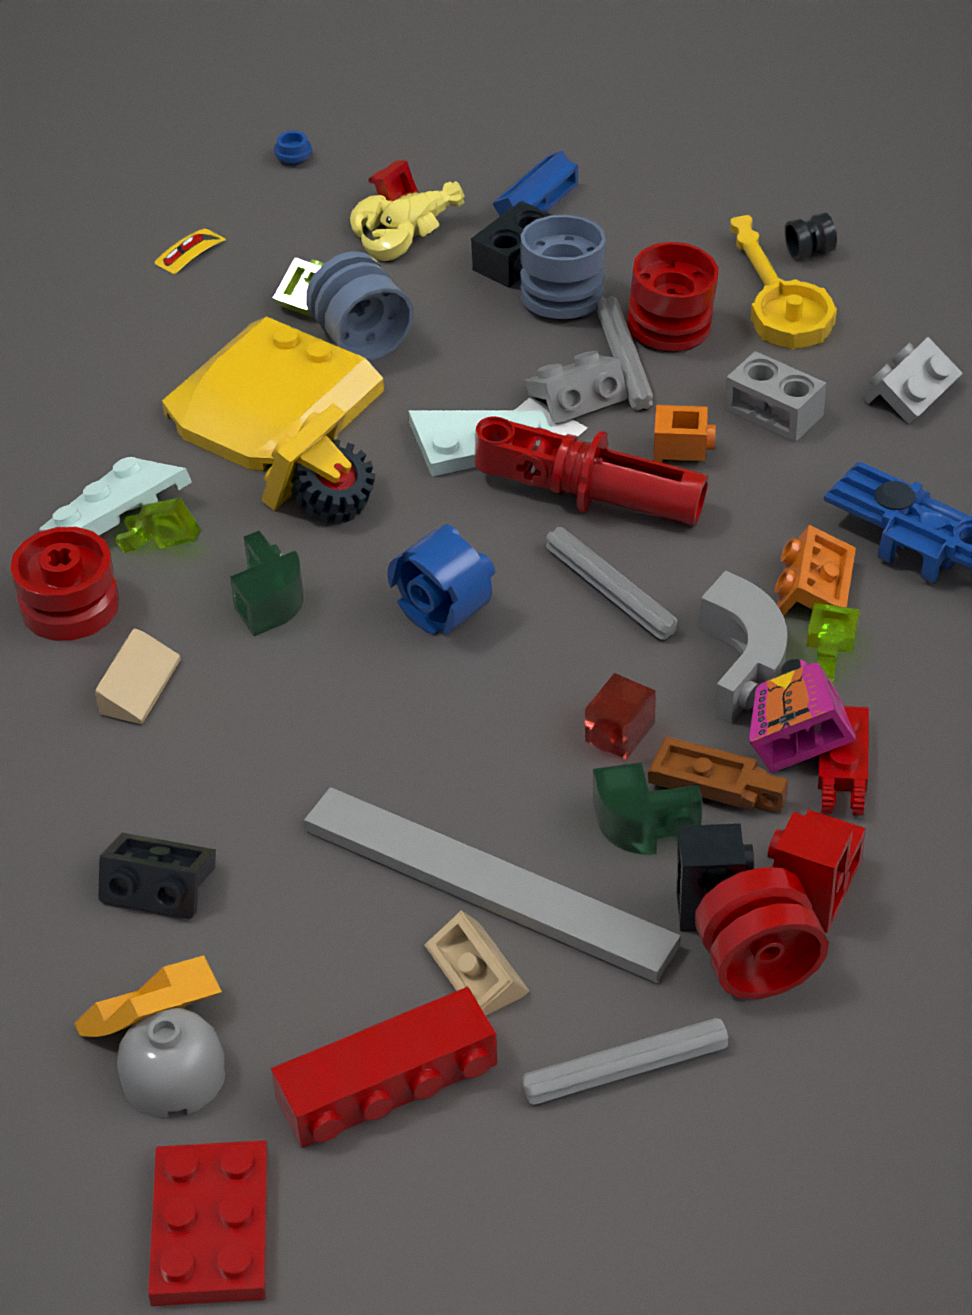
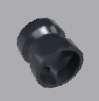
M827 213L814 215L809 221H803L802 219L788 221L785 225L786 246L794 260L807 258L812 252L817 251L820 254H824L836 249V229L832 218Z

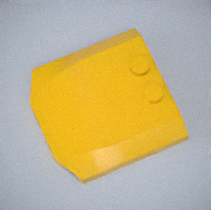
M264 317L252 322L165 397L162 400L165 416L172 418L176 424L177 432L183 440L249 470L264 471L267 464H273L274 458L271 454L275 446L285 436L293 438L310 414L315 411L320 414L334 403L346 413L340 429L341 432L384 391L383 377L366 358L274 319Z

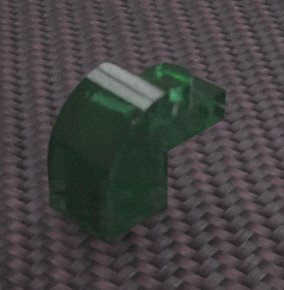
M260 530L243 536L248 569L230 576L234 609L253 636L267 632L290 621L299 612L304 601L300 559L296 550L282 555L279 547L276 544L270 545Z
M642 762L593 769V804L598 824L603 835L618 848L635 854H656L657 838L678 837V826L702 825L703 799L699 785L649 792Z

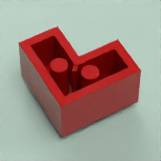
M808 809L806 815L793 812L784 831L780 829L775 830L769 844L767 857L774 860L771 868H783L797 875L812 904L814 914L818 918L824 932L828 933L862 862L866 828Z

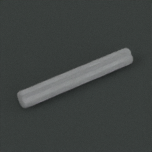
M610 296L607 299L601 297L597 301V313L614 358L620 359L630 405L636 411L643 408L648 410L653 405V393L619 301L614 296Z
M557 527L553 532L547 534V549L658 639L666 640L670 635L676 633L678 622L676 617L566 529Z
M713 1018L525 1073L522 1076L523 1091L528 1102L535 1105L725 1049L728 1046V1033L720 1018Z

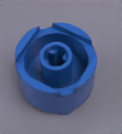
M445 524L439 529L428 533L394 558L388 566L387 577L390 588L397 584L402 598L397 601L401 610L416 626L430 634H435L438 630L444 631L443 635L449 634L483 608L492 596L490 578L495 574L492 561L485 554L477 553L460 536L456 528L449 524Z

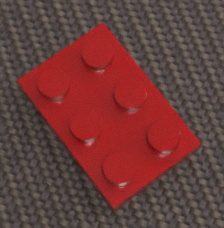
M266 1140L156 1146L148 1297L151 1306L266 1300L268 1148Z

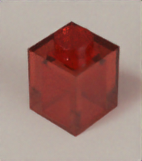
M614 673L585 708V742L594 745L601 751L610 752L627 760L655 724L656 690Z

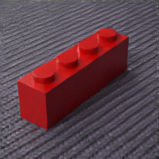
M467 986L272 1067L271 1073L275 1098L300 1147L304 1148L315 1142L329 1141L335 1138L341 1131L367 1120H378L386 1116L391 1110L416 1099H427L435 1095L440 1089L465 1078L471 1079L481 1076L489 1068L498 1065L497 1037L495 1030Z

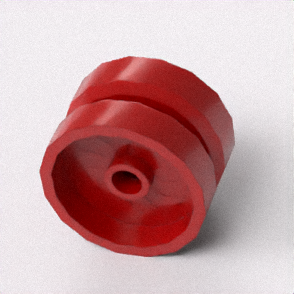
M80 527L51 528L38 532L26 539L13 553L10 571L17 592L20 613L25 626L37 636L53 641H74L95 634L107 626L116 615L119 605V593L113 576L114 567L111 552L106 541L94 531Z
M756 868L740 872L720 882L704 896L695 913V926L704 947L710 954V962L718 982L726 993L741 999H762L782 994L802 984L818 971L828 954L829 941L812 910V904L796 874L783 868Z

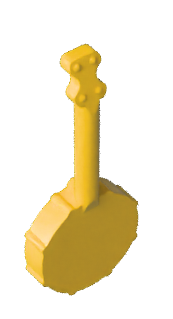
M743 215L732 218L730 220V231L737 235L736 246L738 249L745 251L765 285L751 305L750 320L753 322L754 328L761 336V339L791 350L823 343L836 324L837 307L834 306V302L826 292V289L796 279L792 281L779 279L759 245L758 232L752 230V217L750 215Z

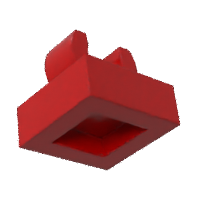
M395 160L384 170H379L368 178L369 183H374L377 195L384 196L388 201H394L407 194L418 192L407 160Z

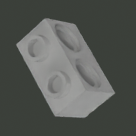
M754 351L726 377L725 410L791 441L797 442L824 416L826 382Z

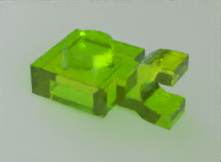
M181 497L143 505L139 515L126 517L124 524L129 532L118 534L115 541L123 553L137 550L152 539L161 549L196 542L202 529Z
M814 603L806 647L818 648L817 664L821 665L830 681L834 683L838 653H853L859 625L860 609Z

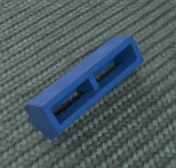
M563 150L548 155L492 202L499 216L503 215L520 201L547 212L578 185V164L568 161Z

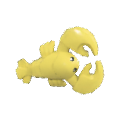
M450 181L444 184L442 191L415 192L394 201H388L382 195L369 196L360 201L352 210L350 216L351 227L354 234L361 237L363 247L371 257L383 262L395 260L407 252L412 243L413 236H426L427 233H431L439 227V222L435 218L439 213L446 210L450 205L460 207L464 204L463 198L465 195L457 181L453 184ZM380 223H382L386 228H388L377 229L375 231H372L375 228H377L380 225ZM365 225L370 232L372 231L374 241L363 234V227Z

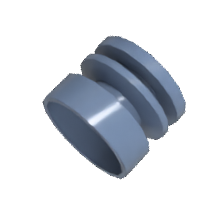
M572 215L547 216L525 226L521 233V263L523 268L520 272L522 282L520 294L522 303L530 311L543 317L554 319L578 318L595 311L598 308L597 301L601 297L604 298L605 290L603 285L605 281L603 266L606 254L604 230L593 221Z
M351 251L336 255L325 262L312 276L306 291V306L310 314L319 323L320 327L328 333L332 342L340 348L366 358L368 361L382 358L396 349L407 336L413 323V306L408 296L396 282L390 279L389 274L382 269L379 262L367 253Z

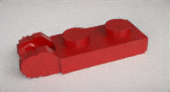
M844 706L856 741L818 755V789H821V813L832 814L836 803L835 790L852 791L850 794L852 815L863 816L865 792H867L869 707Z

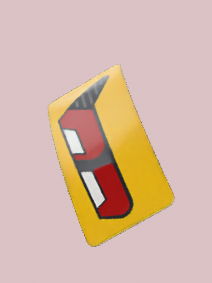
M201 229L171 246L155 260L154 264L172 274H176L193 258L208 248L226 241V238L209 229Z

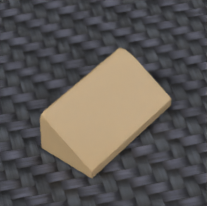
M134 628L95 690L99 714L142 725L181 661L180 655L145 632Z
M462 910L424 944L456 991L468 986L485 1015L521 999L530 992L482 925Z

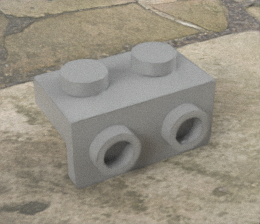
M927 337L916 348L911 343H908L891 360L896 365L893 370L886 364L868 381L874 388L863 399L869 404L880 394L910 424L962 372Z
M589 351L576 355L574 357L575 363L562 367L561 363L541 367L537 370L538 376L525 380L528 396L546 399L551 420L555 423L570 420L628 398L620 359L600 356L598 351Z

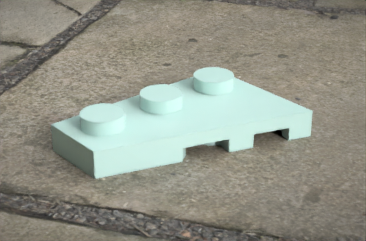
M408 410L409 424L432 477L476 467L474 464L475 429L477 423L486 417L498 416L515 423L534 428H544L552 432L542 410ZM538 440L535 445L538 447L541 441Z
M135 457L123 458L116 462L113 469L99 481L86 486L83 494L73 502L56 510L52 516L53 518L41 526L39 530L41 532L55 527H80L101 535L120 523L119 515L125 511L138 507L145 510L158 502L157 493L171 485L180 490L191 484L192 481L186 468L137 459Z

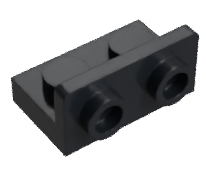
M122 832L99 857L98 898L103 903L192 918L197 913L198 887L215 868L216 849Z

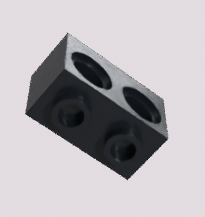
M523 201L517 203L471 238L472 270L510 288L521 279L520 272L523 268L521 263V233L525 226L537 219L552 215Z
M741 823L678 826L676 898L680 931H697L695 926L696 910L704 896L714 887L740 872L754 869L753 845L743 844Z

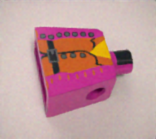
M801 659L789 660L783 664L781 676L763 682L756 688L749 741L771 773L856 741L841 698L820 664H808Z

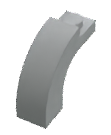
M725 570L701 597L700 631L725 641L741 654L738 660L717 683L715 717L732 724L744 709L750 710L753 707L755 691L761 683L781 676V668L786 662L788 635L785 619L772 598L753 583Z

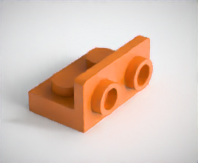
M808 525L797 539L794 537L790 538L780 557V561L784 563V568L774 589V592L779 594L777 606L781 610L782 615L785 616L792 606L799 602L837 621L846 611L856 548L811 525Z

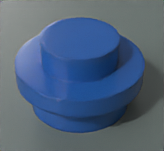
M287 131L277 138V143L274 147L275 156L287 164H299L311 155L312 145L304 133L300 131Z

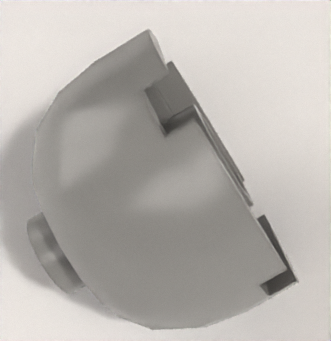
M171 1008L148 1016L130 1026L119 1044L117 1073L126 1100L139 1112L156 1118H169L168 1112H178L186 1109L188 1115L202 1109L218 1094L225 1081V1055L215 1029L206 1020L194 1012L182 1008Z

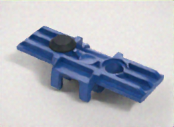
M857 462L824 495V501L884 528L879 545L878 558L892 563L895 559L897 547L902 549L906 547L911 548L922 554L921 578L933 584L938 579L940 567L951 569L955 562L972 569V516L931 498L930 492L923 489V484L915 481L911 485L863 462Z

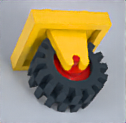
M332 403L320 414L316 411L313 412L303 422L299 432L293 438L285 436L275 446L271 454L274 458L273 464L264 476L266 486L261 499L273 511L289 497L298 495L295 501L298 507L307 505L305 514L312 517L317 512L320 514L318 521L326 523L328 516L332 517L333 524H341L343 516L349 522L355 518L356 513L360 515L363 512L373 489L375 473H371L373 470L371 461L364 463L366 454L362 450L354 454L353 449L355 445L349 442L346 448L340 447V440H337L346 415L343 410Z

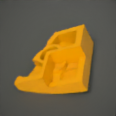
M203 955L162 967L137 991L96 1002L74 1025L80 1036L99 1037L128 1028L160 1011L171 1008H183L213 997L222 991Z

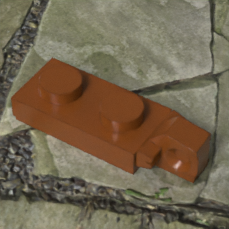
M668 736L664 737L648 770V783L737 807L743 806L748 809H753L755 806L760 810L781 813L787 800L788 779L767 774L768 771L757 766L756 759Z

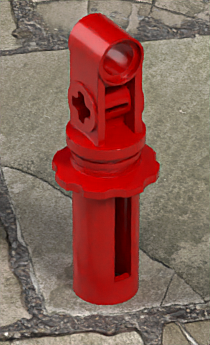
M498 416L486 417L480 420L475 429L474 464L479 471L488 475H498L517 480L526 485L550 489L552 493L563 495L564 492L577 496L578 511L587 513L594 499L595 502L601 501L696 526L703 510L709 485V475L608 449V433L604 431H599L591 443H586L585 441H579L576 435H561L544 428H534ZM538 440H540L541 442H540L539 446L537 447V445H535V444H536V442H537ZM534 466V468L536 469L535 472L530 473Z

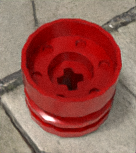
M680 242L657 243L641 250L633 263L627 326L631 334L641 343L657 350L681 351L691 349L703 343L711 331L719 268L714 258L701 248Z

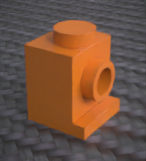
M656 405L654 461L661 463L663 459L705 461L706 450H715L716 425L707 424L708 407Z

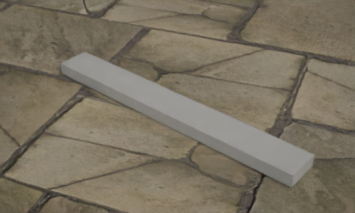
M332 787L327 790L304 819L305 831L652 982H658L680 948L681 935Z

